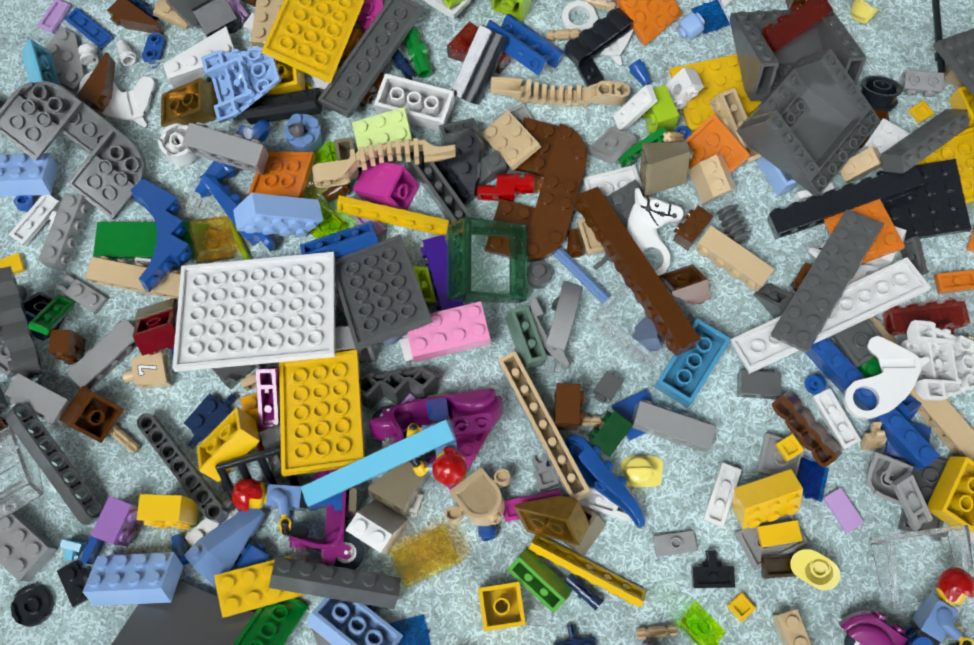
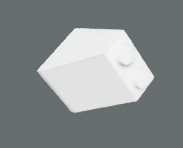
M372 500L356 513L345 531L378 552L387 555L408 520L378 501Z

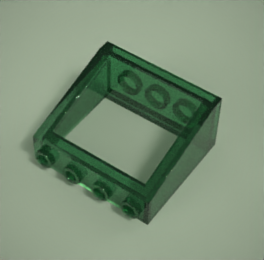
M463 217L448 225L447 301H481L487 303H520L526 301L528 296V252L526 250L528 234L526 232V225ZM472 235L509 237L510 295L471 291Z

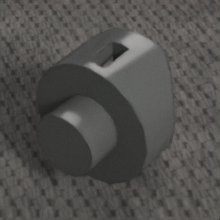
M535 261L529 264L526 269V281L529 286L535 289H542L550 282L551 269L548 264L542 261Z

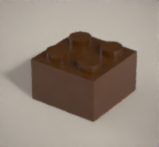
M556 384L553 422L557 430L577 431L578 426L582 425L584 410H580V406L584 402V390H581V384Z
M82 386L60 418V421L102 443L124 409Z

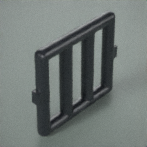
M281 446L216 464L215 468L222 480L221 487L224 492H228L231 500L234 485L226 469L237 466L243 479H253L246 463L258 461L267 483L278 485L266 458L277 455L281 462ZM296 475L287 476L290 482L288 486H300Z

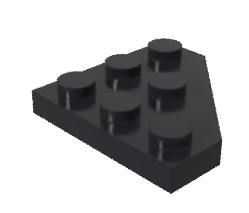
M469 129L453 144L455 145V157L434 162L465 206L477 197V180L480 177L481 170L480 157L484 147V143L474 129Z

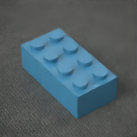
M698 318L692 327L701 338L695 348L676 357L673 355L654 388L686 408L692 404L731 338Z

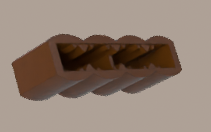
M789 390L772 403L775 413L782 419H785L787 427L791 432L798 435L801 444L812 452L813 458L820 466L827 467L842 454L838 443L829 438L826 429L815 421L814 415L809 409L802 406L800 398L794 392Z

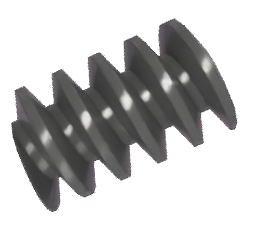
M729 205L717 212L718 219L722 221L721 226L725 228V234H728L730 239L741 245L750 240L748 236L752 232L751 230L745 231L748 224H741L745 221V218H738L742 214V211H735L739 205Z

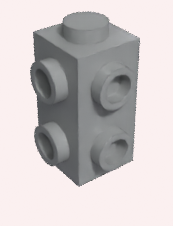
M906 70L901 75L900 85L903 88L902 92H905V95L923 93L925 97H934L935 94L942 92L946 86L945 73Z

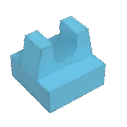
M74 537L62 539L60 548L65 549L64 559L71 561L74 558L79 559L80 553L85 550L88 541Z

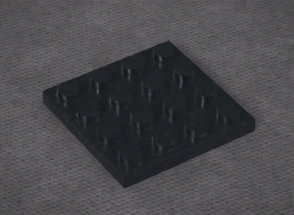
M956 159L916 165L925 183L921 190L882 203L894 226L907 230L905 240L914 236L924 239L969 232L971 230ZM883 171L877 172V173H876V177H877L879 174H881Z

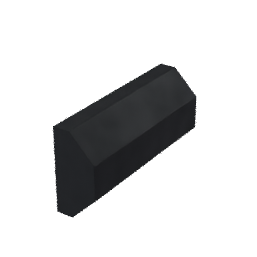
M320 88L263 96L245 109L243 113L250 125L256 124L261 119L271 122L290 119L294 114H321L322 105L318 103L321 91Z

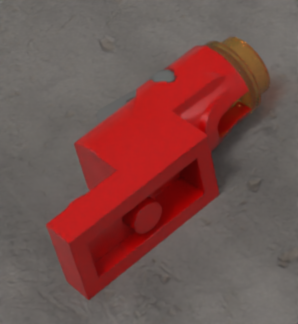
M508 170L506 174H497L496 187L491 185L478 186L477 198L478 200L487 201L503 199L514 202L515 193L519 195L540 192L541 177L527 172Z

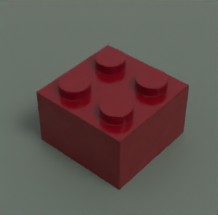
M175 308L137 320L132 336L142 356L147 354L154 355L165 348H174L177 321Z

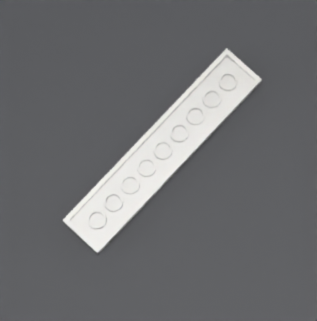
M908 257L850 283L814 344L929 291L930 285ZM781 316L730 340L731 346L749 374L800 351L771 337V332Z

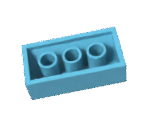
M31 39L27 40L21 54L23 57L22 63L28 75V83L48 81L60 85L51 51Z

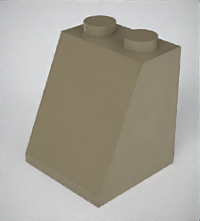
M687 141L642 143L640 178L645 196L686 183L687 176L690 175L689 160H692L693 155Z
M406 462L372 483L368 487V492L371 498L405 517L429 478V471L419 477L415 474L411 463Z

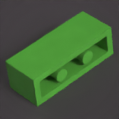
M528 547L524 549L507 569L553 614L573 591L565 581Z

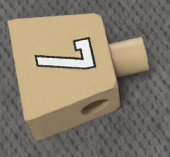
M164 349L154 355L147 354L133 358L131 360L132 370L123 371L122 373L125 383L134 381L135 386L140 389L172 386L167 352Z

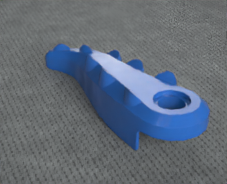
M261 119L251 129L242 124L236 134L243 136L245 140L251 141V139H255L263 143L270 133V122L266 119ZM213 161L204 174L215 175L221 184L222 180L227 176L230 178L234 177L236 174L235 170L238 168ZM200 180L194 194L198 198L209 196L210 191Z
M201 175L199 177L236 226L233 210L243 200L240 199L237 193L232 194L229 186L221 185L215 175ZM240 231L252 246L262 241L270 252L276 247V243L270 235L257 232L248 234Z
M569 435L564 443L585 482L625 511L639 529L645 525V512L641 508L637 496L627 486L626 478L622 475L618 476L613 471L614 467L611 461H604L600 457V448L598 446H591L580 435Z

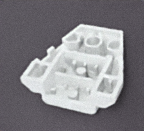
M911 321L907 330L908 338L902 342L901 347L911 351L919 358L928 356L930 359L921 368L914 386L916 393L923 400L941 401L963 391L973 389L974 341L962 335L956 337L950 334L951 330L946 328L941 330L935 327L936 324L931 321Z

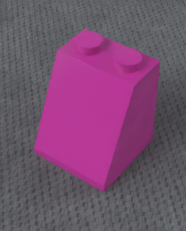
M368 160L366 163L367 170L362 171L353 191L361 199L371 203L408 210L420 186L403 165L388 162L379 163L378 160H375L376 166H371L370 160Z

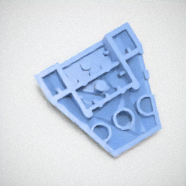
M263 47L248 48V51L233 49L232 52H224L218 50L201 57L205 74L212 78L218 99V104L214 105V109L219 123L237 117L281 81L275 59L262 54Z

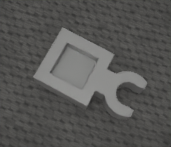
M542 454V463H538L535 457L532 458L533 466L538 469L534 471V476L540 492L559 486L558 478L552 466L547 467V457L545 454Z

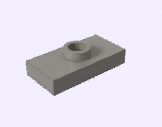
M694 530L653 536L656 557L698 551Z

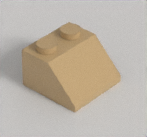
M716 154L699 162L690 169V176L702 205L737 190L723 155Z

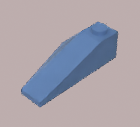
M250 509L249 513L241 510L200 538L184 554L185 558L194 569L216 587L214 575L235 569V561L239 554L243 555L246 550L244 548L249 537L254 536L266 514L262 509Z

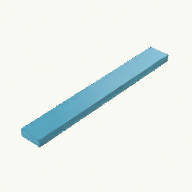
M446 419L302 486L301 490L307 506H313L457 440L449 420Z

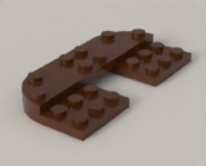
M524 117L522 125L536 139L541 148L515 170L544 177L535 208L503 199L499 200L485 246V252L522 262H535L554 255L556 250L561 248L565 241L587 163V150L580 135L569 126L561 123L557 126Z

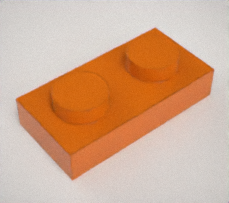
M974 270L934 275L938 294L974 290Z

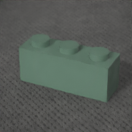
M523 306L510 309L505 320L518 357L525 370L542 366L547 356L529 307Z

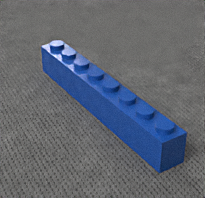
M828 338L813 344L808 354H806L843 395L845 390L854 381L866 379ZM866 388L855 390L853 394L854 404L861 410H873L877 404L875 394ZM896 408L886 414L868 420L871 424L872 422H882L880 429L885 431L887 441L913 466L916 472L926 468L940 456Z

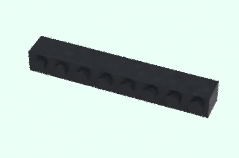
M916 165L905 173L882 172L875 178L867 177L861 180L860 183L854 185L850 183L836 191L835 189L829 190L822 196H811L806 201L801 203L794 202L787 208H776L769 213L767 221L776 240L824 224V219L845 212L846 209L851 210L878 199L885 203L918 192L925 183Z

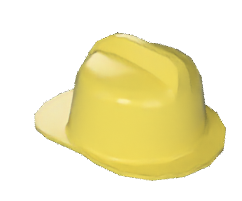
M853 0L850 9L852 18L862 24H866L874 17L877 11H881L872 7L864 0Z
M652 455L629 456L621 463L622 475L626 478L627 485L630 487L658 486L662 481L663 461L657 456Z
M811 549L797 551L792 556L790 561L791 569L798 578L819 590H830L838 585L840 570L828 557Z

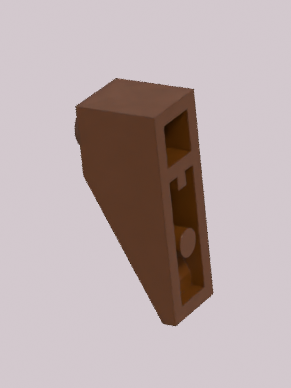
M116 0L107 9L111 16L110 20L116 26L121 25L125 29L164 34L162 27L157 21L128 0Z
M105 52L77 94L79 99L100 112H103L109 105L113 91L116 63L107 52Z

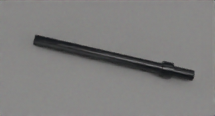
M932 0L935 43L943 39L940 0ZM936 51L934 56L935 62H937L938 73H945V61Z

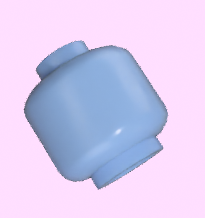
M690 12L679 21L680 29H678V32L683 38L687 36L689 39H694L704 30L705 21L698 12Z

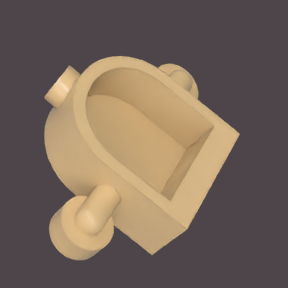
M480 467L452 488L449 493L458 506H450L445 511V517L448 522L458 524L463 516L466 515L473 524L478 526L498 524L502 520L505 510V502L500 488L506 487L511 483L509 471L506 469L497 470L494 474V480H492Z

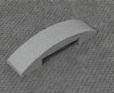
M563 281L546 346L561 351L565 350L575 317L581 286Z
M533 297L530 312L545 353L555 364L566 370L570 364L564 352L558 349L554 350L552 347L545 345L547 336L539 322L540 319H543L544 313L536 297Z

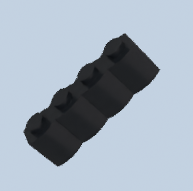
M620 8L612 9L605 18L595 21L593 27L584 29L579 34V37L570 39L565 45V55L577 68H580L599 55L605 48L610 47L619 38L629 33L633 28L634 21Z

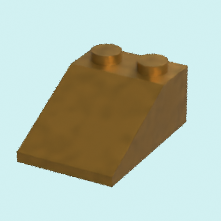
M198 78L161 94V126L167 127L175 123H180L181 125L196 124V122L206 123L216 119L214 105H216V92L214 85L203 78Z
M556 496L518 503L514 506L523 526L529 533L580 545L590 526L579 500L573 497Z

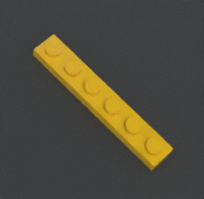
M340 195L337 200L338 213L439 236L444 235L446 237L449 220L441 217L428 216L423 213H415L405 209H397Z
M535 534L528 549L532 550L536 555L549 559L555 565L562 566L574 575H579L591 584L598 585L610 594L617 595L629 604L641 608L647 590L548 538Z

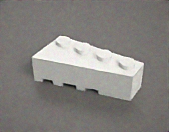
M224 27L163 64L167 78L174 89L198 78H203L206 75L201 60L202 56L218 50L232 52L235 49L227 27Z

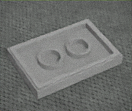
M787 514L775 521L760 523L757 527L796 521L794 515ZM756 527L741 529L735 532L754 571L761 568V556L787 555L809 544L801 527L800 531L803 541L763 548L760 547Z

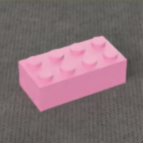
M481 301L430 313L433 323L407 332L414 363L490 345V335Z

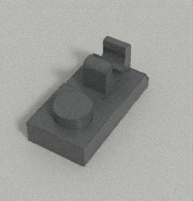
M914 236L905 240V247L901 250L902 258L908 257L921 275L929 273L920 237Z

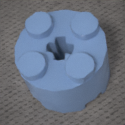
M294 114L285 125L284 134L293 151L316 152L322 147L324 136L318 120L313 116ZM301 122L304 128L303 135L297 138L293 137L289 133L288 126Z

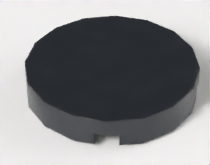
M31 584L17 591L10 607L11 615L15 622L23 626L34 627L41 625L51 615L54 606L53 595L46 587Z

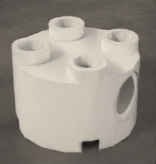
M175 123L168 125L160 133L162 136L158 139V144L167 159L176 166L181 167L193 163L200 156L191 154L182 144L188 126Z

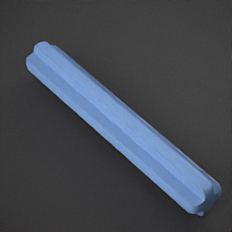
M562 248L556 250L554 257L604 306L610 303L612 297Z

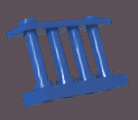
M506 14L501 26L492 20H489L487 23V27L509 37L504 52L538 76L541 74L546 63L556 68L565 53L511 14Z

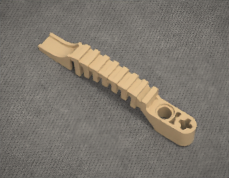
M491 77L490 94L506 95L514 98L516 101H522V103L531 102V104H548V106L557 104V106L574 105V107H579V105L583 104V107H588L591 103L621 106L626 102L630 94L629 85L614 81H600L585 88H581L582 85H577L575 91L572 90L573 86L569 85L567 90H563L564 86H559L557 90L555 85H551L547 89V84H542L541 88H539V82H534L533 87H531L532 79H527L524 86H521L522 79Z
M413 138V141L404 139V142L395 140V143L388 141L384 145L377 143V146L374 147L373 145H368V148L359 147L356 154L355 150L351 149L350 158L347 160L315 164L312 167L314 185L318 188L346 185L350 182V176L357 167L367 170V160H370L371 166H376L375 158L379 157V163H384V156L387 155L388 162L393 161L392 155L394 154L397 156V161H402L401 153H405L406 162H411L410 152H414L415 165L420 164L419 151L424 153V163L455 157V145L434 146L425 139L418 140V138Z

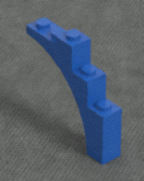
M142 178L130 192L135 202L151 214L157 228V243L154 255L146 270L139 277L143 288L150 292L154 287L158 286L161 279L172 270L174 265L181 268L190 260L193 253L189 244L180 240L184 237L187 229L183 220L176 217L181 209L178 198Z

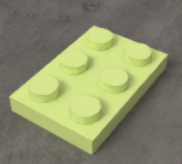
M405 107L352 122L358 150L359 147L368 148V145L377 146V143L384 145L388 141H391V143H395V140L404 142V139L413 141Z

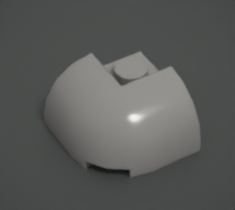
M874 452L867 469L866 480L868 487L880 498L901 506L891 483L907 472L911 474L913 466Z

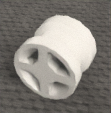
M82 44L78 47V52L81 55V64L90 66L99 62L96 55V46Z

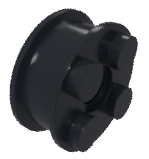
M867 76L861 81L862 90L860 91L873 109L890 112L896 108L898 104L897 96L903 91L902 86L897 81L884 76Z

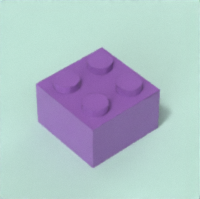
M109 496L90 536L113 545L128 547L135 539L137 525L142 522L137 520L138 506Z

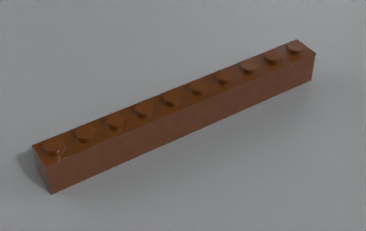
M595 187L578 194L575 203L576 210L581 213L586 225L591 228L596 240L603 246L605 254L613 261L617 272H620L626 286L634 293L636 301L644 308L646 316L651 319L657 333L665 340L667 348L673 352L675 357L695 348L701 338L600 189Z

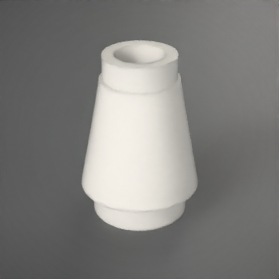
M119 40L117 42L118 60L124 66H132L136 62V55L127 41Z

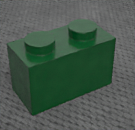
M613 408L610 411L606 410L600 418L602 421L598 427L594 426L588 435L590 436L589 442L594 446H598L609 457L633 426L630 420Z

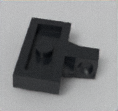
M716 550L705 551L706 561H702V567H691L692 588H735L734 566H722L721 561H717Z
M77 560L57 570L72 608L88 601V598L83 593V589L92 568L86 570V568L81 569Z

